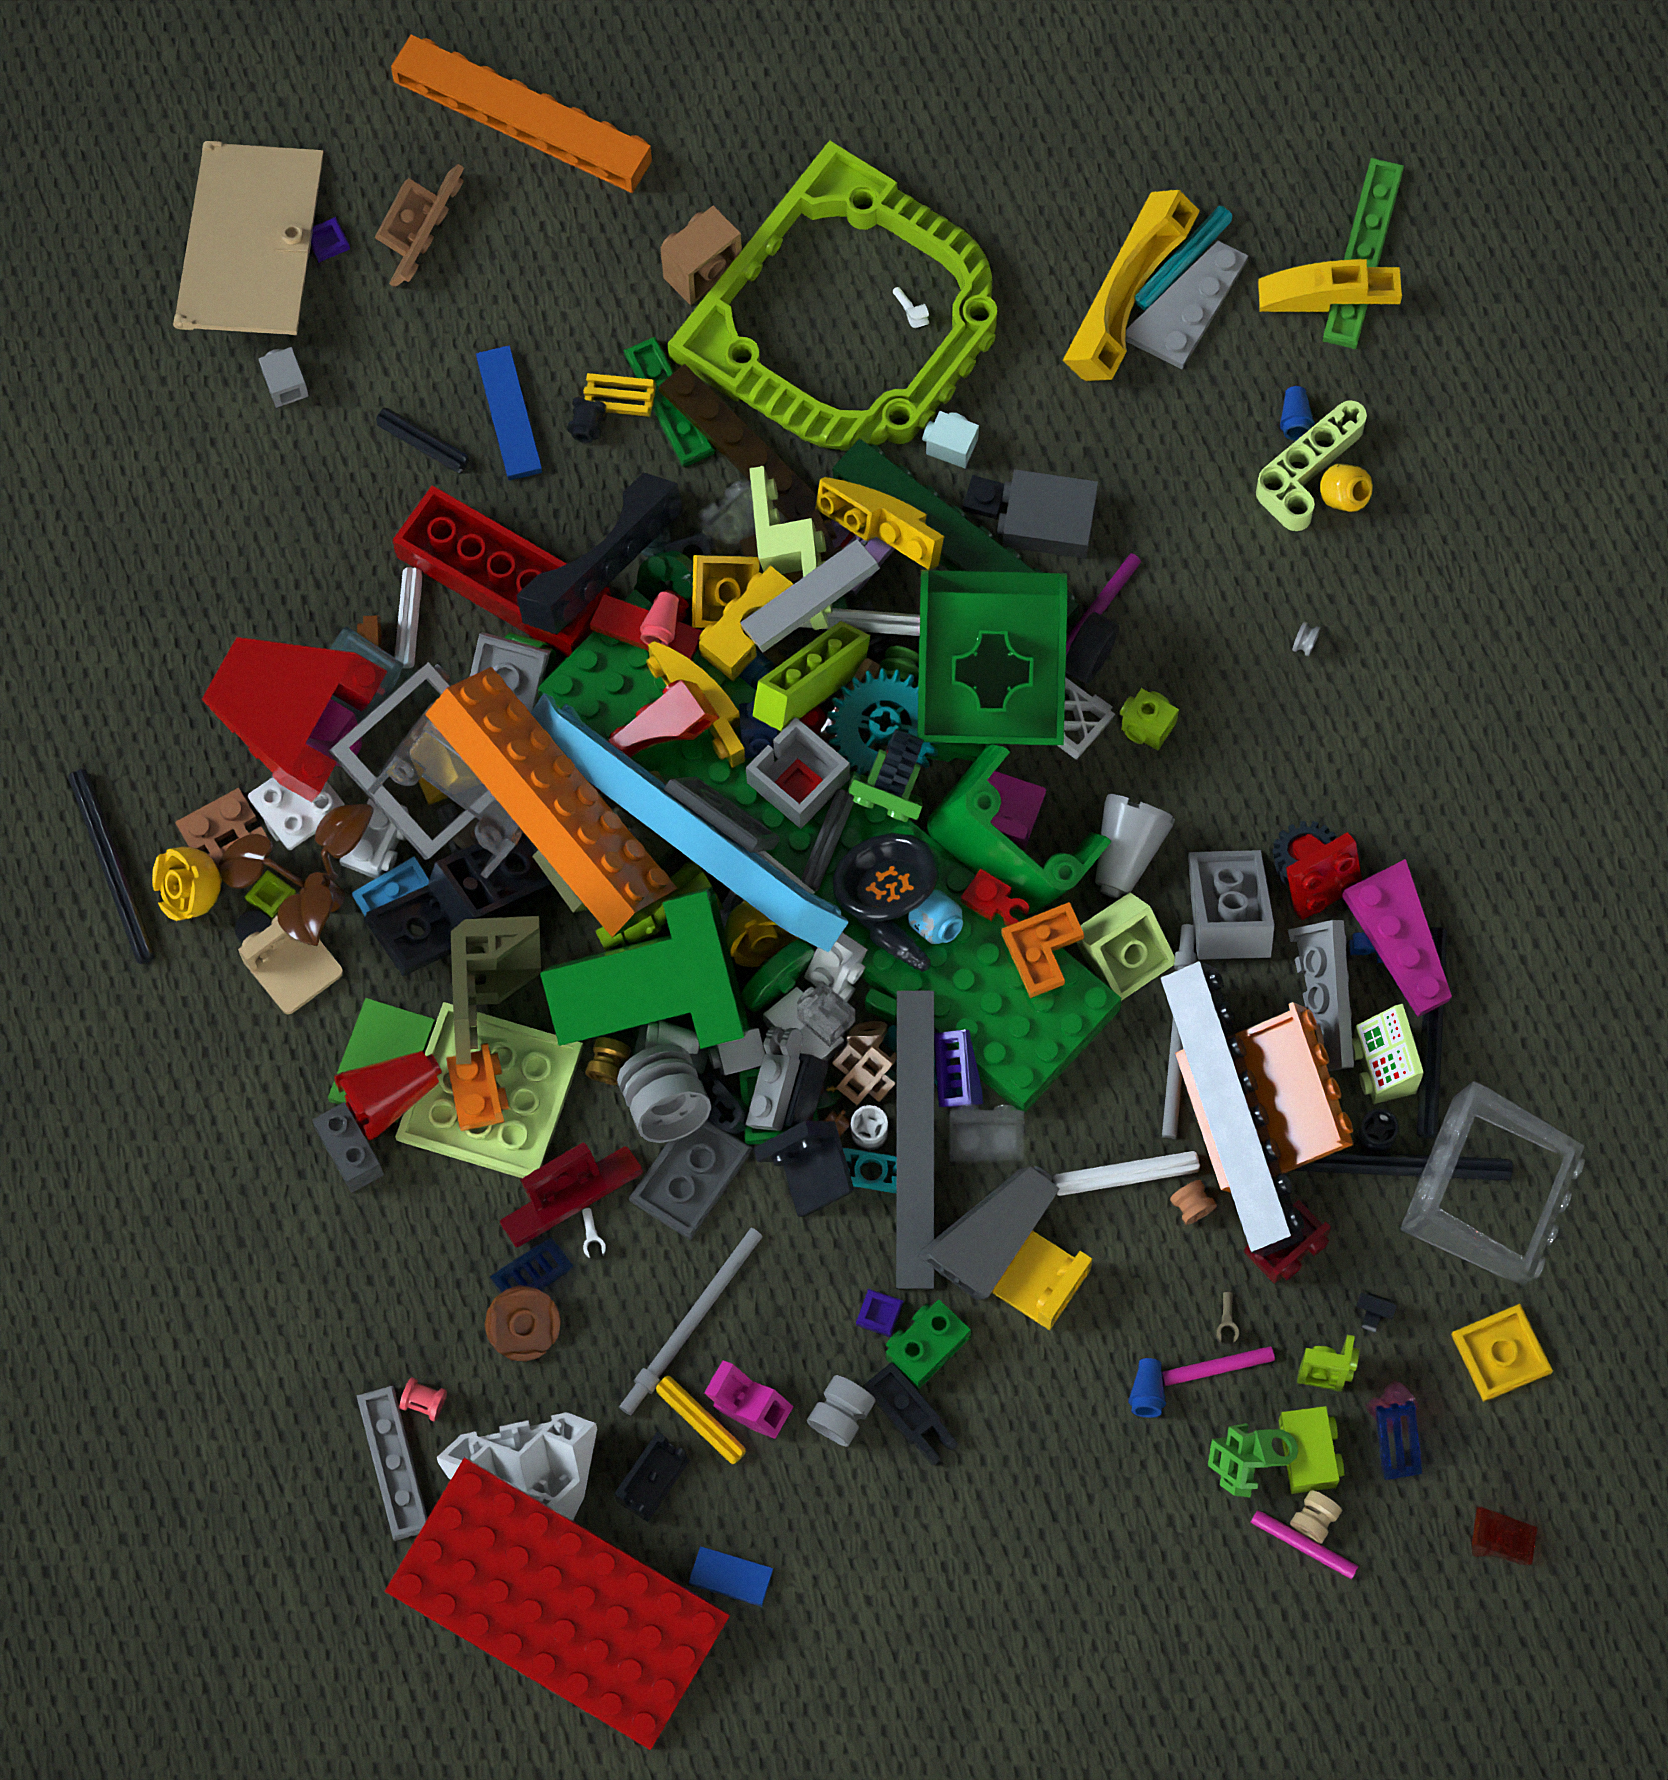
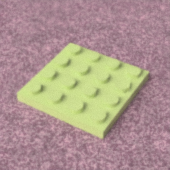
M443 1002L425 1052L426 1056L432 1054L441 1068L442 1074L437 1076L439 1084L403 1114L395 1136L396 1140L523 1178L544 1164L584 1048L583 1043L577 1041L559 1046L557 1036L477 1012V1026L471 1027H477L478 1049H471V1052L482 1050L481 1044L488 1043L491 1054L498 1052L502 1074L495 1076L498 1088L505 1087L509 1109L502 1110L503 1123L461 1131L446 1060L447 1057L456 1056L453 1005Z

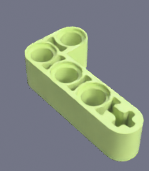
M1351 400L1339 404L1259 473L1256 488L1257 499L1287 529L1302 531L1309 526L1315 504L1314 498L1303 486L1362 436L1367 414L1365 408L1360 403ZM1324 440L1329 442L1331 446L1321 447L1316 442ZM1301 462L1306 467L1298 469L1293 467L1291 463ZM1274 483L1280 486V489L1269 490L1265 485ZM1299 507L1305 513L1298 515L1292 513L1289 509Z

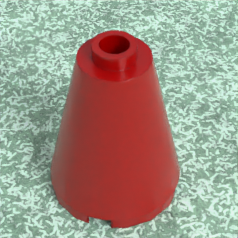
M418 1051L341 1072L334 1076V1081L339 1093L345 1091L346 1105L364 1137L366 1136L367 1141L370 1142L438 1085L439 1080L437 1076L442 1074V1071L432 1054L426 1056L423 1051Z

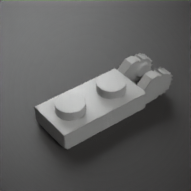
M773 1026V1028L770 1027V1030H768L767 1037L763 1043L766 1054L763 1056L745 1125L756 1129L782 1130L800 1064L799 1056L802 1048L801 1044L803 1043L802 1040L804 1039L802 1037L803 1034L798 1028H789L784 1031L785 1029H782V1027Z

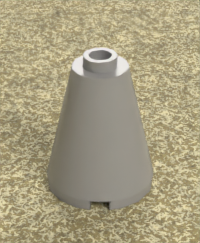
M1108 794L1104 803L1101 835L1108 837L1112 842L1098 858L1095 883L1101 886L1100 893L1120 899L1122 894L1131 893L1172 829L1175 819L1171 814L1149 804L1128 802L1129 798Z

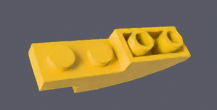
M1367 259L1308 264L1279 271L1258 280L1260 312H1329L1330 304H1400L1402 298L1400 267H1367Z
M828 477L820 479L815 509L818 508L821 513L865 541L878 537L928 570L939 566L944 536L925 524L927 514L895 497L859 484Z
M656 641L648 644L650 658L646 659V662L653 676L656 679L661 677L666 686L681 679L697 683L720 718L708 727L715 738L711 742L718 757L721 760L727 758L732 768L745 762L744 747L733 730L740 726L739 711L729 696L713 678L684 655Z

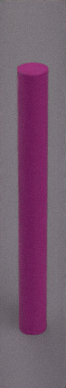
M1132 553L1129 554L1066 637V655L1076 634L1089 615L1093 612L1102 615L1140 565L1141 560L1138 556Z

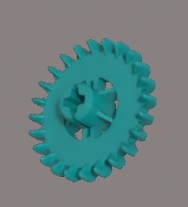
M881 668L879 678L875 680L871 672L867 670L866 683L863 684L854 676L852 678L853 691L845 686H841V693L845 700L832 699V704L839 711L827 712V717L836 724L826 726L825 731L837 736L829 740L828 745L832 748H840L838 753L843 758L848 759L850 770L856 767L858 773L863 775L866 773L870 774L878 754L877 751L870 749V747L874 743L888 745L895 729L905 733L908 732V734L917 737L918 686L913 688V674H910L904 682H901L899 669H896L892 678L888 679L885 669ZM880 703H892L900 708L895 710L891 707H881ZM876 705L877 709L871 713L870 717L863 715L867 709ZM904 711L908 714L912 726L901 724L900 715ZM884 719L890 720V726L886 732L880 731V725ZM858 729L869 732L871 738L866 744L862 741ZM923 742L916 764L928 768L930 764L925 756H937L938 750L931 744L938 743Z

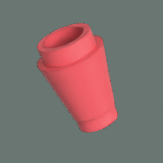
M667 592L658 594L657 599L640 626V632L642 633L640 638L645 644L648 645L656 641L668 647L669 642L674 640L679 599L675 595Z

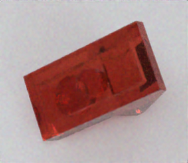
M1477 1507L1472 1538V1556L1494 1555L1519 1565H1532L1537 1527L1484 1507Z

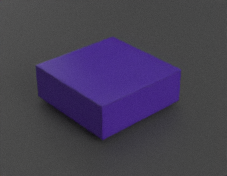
M336 217L313 226L311 248L318 262L350 250L349 243Z
M868 1289L856 1321V1326L891 1338L904 1301Z

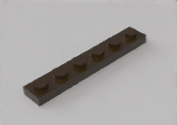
M686 364L682 365L659 386V392L750 482L749 468L764 466L768 479L774 478L776 482L778 499L772 500L773 505L788 520L815 509L817 495ZM819 511L822 519L825 518L826 515Z

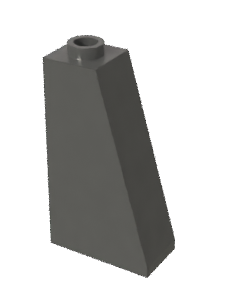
M1030 1166L1019 1169L923 1248L917 1257L976 1300L988 1298L1060 1188L1051 1182L1053 1177L1040 1167L1034 1166L1032 1168Z

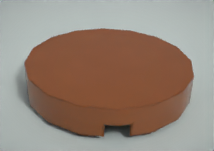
M522 1285L506 1289L495 1297L487 1310L485 1320L487 1338L495 1350L510 1360L523 1362L537 1359L547 1352L546 1350L557 1340L561 1325L558 1307L553 1300L535 1287Z

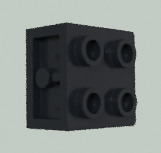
M803 1121L754 1148L757 1162H773L774 1166H784L798 1217L808 1216L854 1192L853 1182L835 1121Z

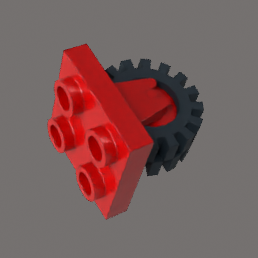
M1301 821L1300 828L1297 829L1294 824L1289 825V833L1282 830L1279 833V839H1275L1273 843V856L1278 876L1280 875L1281 881L1284 884L1289 882L1293 908L1301 920L1320 913L1328 905L1342 898V893L1345 889L1362 881L1356 841L1348 832L1336 839L1335 833L1333 831L1330 832L1328 826L1323 825L1320 829L1319 822L1312 821L1311 827H1307L1306 821Z

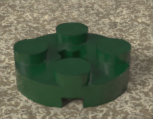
M677 551L658 552L648 557L639 567L637 584L634 586V590L636 589L654 604L653 601L656 596L668 590L665 582L671 580L673 582L672 589L683 597L689 605L686 609L687 616L685 619L691 616L693 562L687 556Z

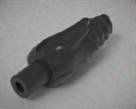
M858 919V922L870 930V939L873 943L886 950L890 955L901 959L904 963L921 972L927 971L931 967V960L925 952L892 919L880 922Z

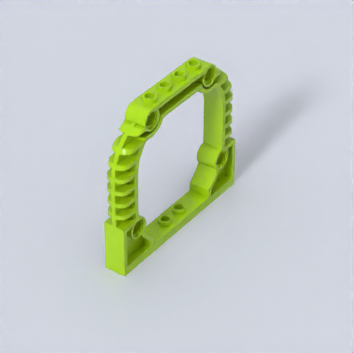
M829 140L669 341V359L680 366L686 364L700 379L734 401L743 400L770 420H774L786 430L799 436L800 439L818 445L820 448L848 451L859 438L868 445L873 443L878 446L887 439L895 444H904L912 440L920 429L925 430L929 421L933 422L936 415L934 411L941 402L946 404L951 399L956 389V386H954L961 376L966 378L971 373L976 363V360H974L980 351H988L995 340L997 306L995 301L991 299L992 274L989 262L976 240L968 235L964 229L949 222L944 216L933 212L928 206L917 202L912 196L897 189L896 181ZM861 204H866L870 206V208L859 209L857 208V206ZM801 213L812 220L835 216L847 217L848 222L857 229L866 230L878 224L940 262L956 277L961 291L953 303L951 332L906 389H893L884 392L876 399L869 410H839L817 401L760 363L757 343L748 337H739L736 332L729 304L748 280L752 282L757 278L765 258L768 255L773 256L777 253L783 241L782 237ZM976 315H983L987 319L983 321L974 320L972 317ZM747 357L750 359L746 363H738L735 361L737 358ZM897 418H903L908 422L903 425H897L892 421Z

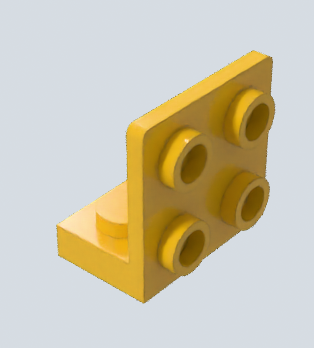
M1032 1230L991 1293L1048 1330H1051L1091 1271L1092 1258L1082 1251H1079L1077 1256L1073 1257Z

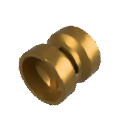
M598 1037L593 1048L595 1052L594 1059L588 1063L585 1073L593 1080L610 1085H618L617 1077L623 1063L628 1061L631 1048L618 1040Z

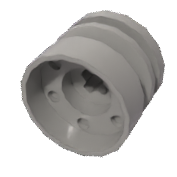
M664 1044L642 1050L628 1059L620 1069L617 1077L619 1088L627 1106L630 1108L637 1130L645 1140L656 1143L678 1140L700 1128L709 1117L711 1111L710 1100L702 1082L698 1079L696 1068L692 1064L688 1051L681 1046Z

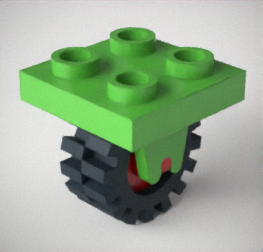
M895 729L887 750L879 749L869 776L856 771L853 772L848 786V793L853 795V801L873 809L875 804L885 807L888 810L887 815L903 822H907L909 817L917 820L923 807L922 798L911 794V791L921 768V765L916 764L923 744V739Z

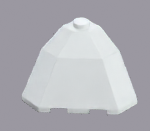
M567 1412L551 1415V1422L533 1426L529 1425V1421L499 1426L500 1433L481 1437L477 1436V1432L460 1435L437 1456V1460L451 1480L463 1458L467 1457L573 1520L584 1499L597 1426L594 1422Z

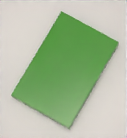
M365 998L337 1074L418 1051L425 1053L436 1023L435 1019ZM334 1081L328 1096L329 1102L339 1105L343 1102L346 1103L345 1091L339 1093Z

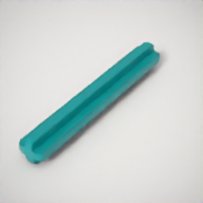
M1218 206L1135 295V304L1146 311L1179 279L1231 223L1232 213L1224 206Z

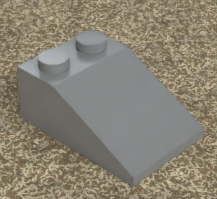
M1261 850L1189 852L1193 925L1195 926V944L1198 959L1271 957L1274 920Z

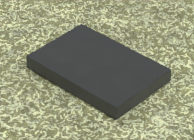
M696 776L670 779L664 788V791L750 853L773 850L780 840L777 834Z
M707 1119L700 1128L688 1136L668 1142L629 1197V1201L691 1240L753 1149L730 1133L719 1129Z

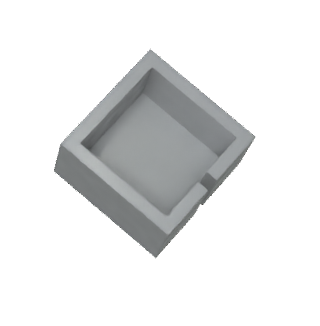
M795 717L773 739L774 749L768 745L746 767L747 784L801 829L835 795L836 791L850 779V763ZM797 758L823 779L800 804L774 783Z

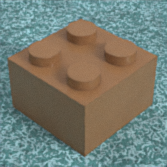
M714 206L705 212H698L691 218L688 226L679 233L674 232L670 234L660 247L663 278L691 306L712 289L742 251L741 233Z

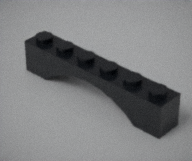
M643 472L623 492L621 516L613 530L600 544L571 563L538 574L516 595L523 623L557 635L679 516L683 508L678 484Z

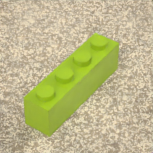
M839 621L758 680L752 716L779 731H782L795 717L800 719L839 690L841 686L852 680L863 660L867 657L870 635L843 621Z

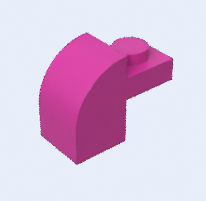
M726 1361L721 1362L704 1392L715 1402L713 1406L721 1413L758 1433L776 1439L794 1407L775 1389L753 1382L734 1364Z

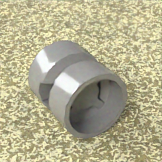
M834 1375L824 1391L826 1401L816 1404L807 1419V1423L818 1433L839 1445L849 1447L859 1430L857 1420L867 1417L876 1399L856 1383L844 1377Z

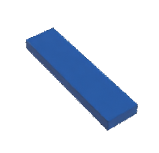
M510 345L476 353L508 481L542 473Z

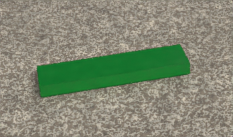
M654 336L625 349L624 355L636 378L652 379L657 383L652 409L682 467L684 468L714 455V449L710 441L659 392V386L674 372L656 337Z

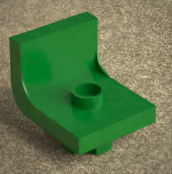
M921 570L918 738L923 739V742L1064 745L1067 573Z

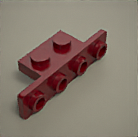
M582 1142L520 1179L530 1202L502 1218L500 1224L513 1245L520 1247L643 1173V1169L627 1146L620 1148L596 1163L590 1149L585 1142Z

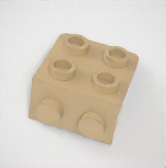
M276 916L271 922L272 925L261 933L254 932L249 935L238 950L246 967L279 1008L289 1015L341 978L343 970L320 940L318 946H313L293 939L280 927L278 916Z

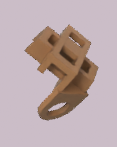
M869 1021L855 1025L847 1035V1044L841 1052L838 1051L834 1056L832 1064L846 1074L836 1088L856 1105L868 1093L880 1102L897 1083V1073L890 1068L897 1059V1053L894 1052L889 1057L878 1048L888 1032V1026L885 1022ZM867 1029H876L873 1031H864ZM866 1062L868 1065H870L873 1069L877 1071V1073L874 1074L864 1065V1063ZM849 1082L860 1092L857 1094L846 1084Z

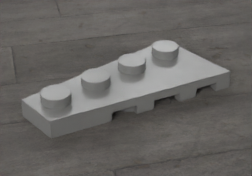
M1217 241L1126 329L1125 341L1183 369L1247 263L1248 255Z
M1330 920L1289 929L1290 942H1297L1300 955L1295 958L1297 972L1304 973L1307 991L1302 994L1305 1007L1312 1011L1317 1024L1321 1028L1324 1047L1329 1056V1064H1326L1328 1071L1353 1068L1352 1012L1349 1003V973L1347 971L1344 920Z

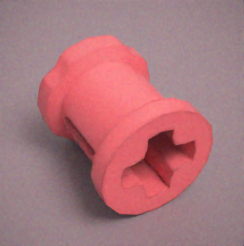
M411 1377L402 1394L399 1409L405 1411L408 1408L429 1415V1419L436 1422L446 1400L447 1390L440 1388L437 1391L418 1384V1380Z

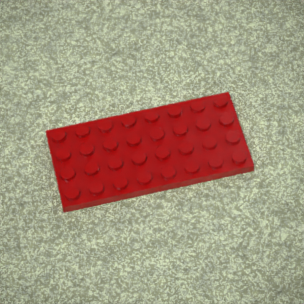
M467 1457L463 1458L384 1591L649 1750L654 1746L730 1617V1614Z

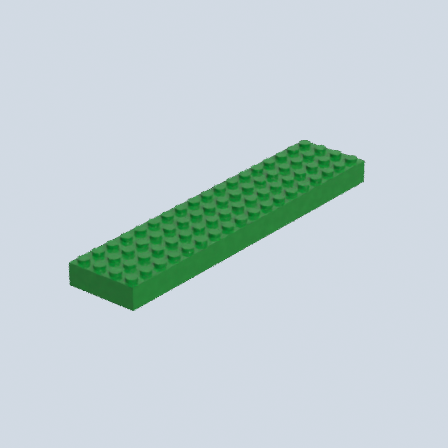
M636 589L624 600V602L649 611L653 606ZM593 631L537 690L539 699L543 693H546L554 698L556 706L560 709L565 704L573 707L583 723L609 741V735L615 729L624 725L627 726L636 718V712L641 707L654 703L663 695L662 692L666 685L661 677L656 679L651 673L646 659L650 658L649 651ZM698 647L692 662L702 668L717 682L729 696L738 711L740 703L755 701V689L739 676L734 681L730 680L701 656L700 648ZM738 726L733 730L741 742V729ZM709 728L704 730L694 740H674L659 743L631 757L632 760L648 772L658 771L666 783L670 779L698 777L779 836L780 840L773 850H767L766 852L801 880L834 796L800 829L747 784L746 767L755 758H745V762L732 768L727 758L721 760L715 752L711 742L715 738ZM850 770V779H851L852 774H853V772H852L851 770ZM850 779L840 789L848 791ZM854 802L821 886L814 895L837 906L841 910V916L845 917L848 921L843 933L867 949L861 962L865 969L860 977L875 990L897 1000V991H934V1033L969 1030L979 1078L1019 1113L1024 1115L1120 1011L1122 998L1063 948L1052 951L1065 979V984L1030 998L1001 934L1002 928L1007 927L1003 922L1002 916L997 913L993 920L990 921L960 902L961 896L976 875L909 819L907 822L895 819L887 815V808L877 804L871 809ZM898 833L913 835L928 843L937 856L939 865V878L934 889L941 890L962 909V929L952 941L947 943H929L909 925V913L900 918L892 919L901 929L906 931L909 937L914 939L913 942L931 960V967L927 971L921 972L873 943L870 939V930L858 922V918L844 911L834 897L833 876L840 860L854 846L871 837ZM1013 910L1010 913L1019 922L1027 919L1017 910ZM959 1042L947 1044L948 1051L958 1050Z

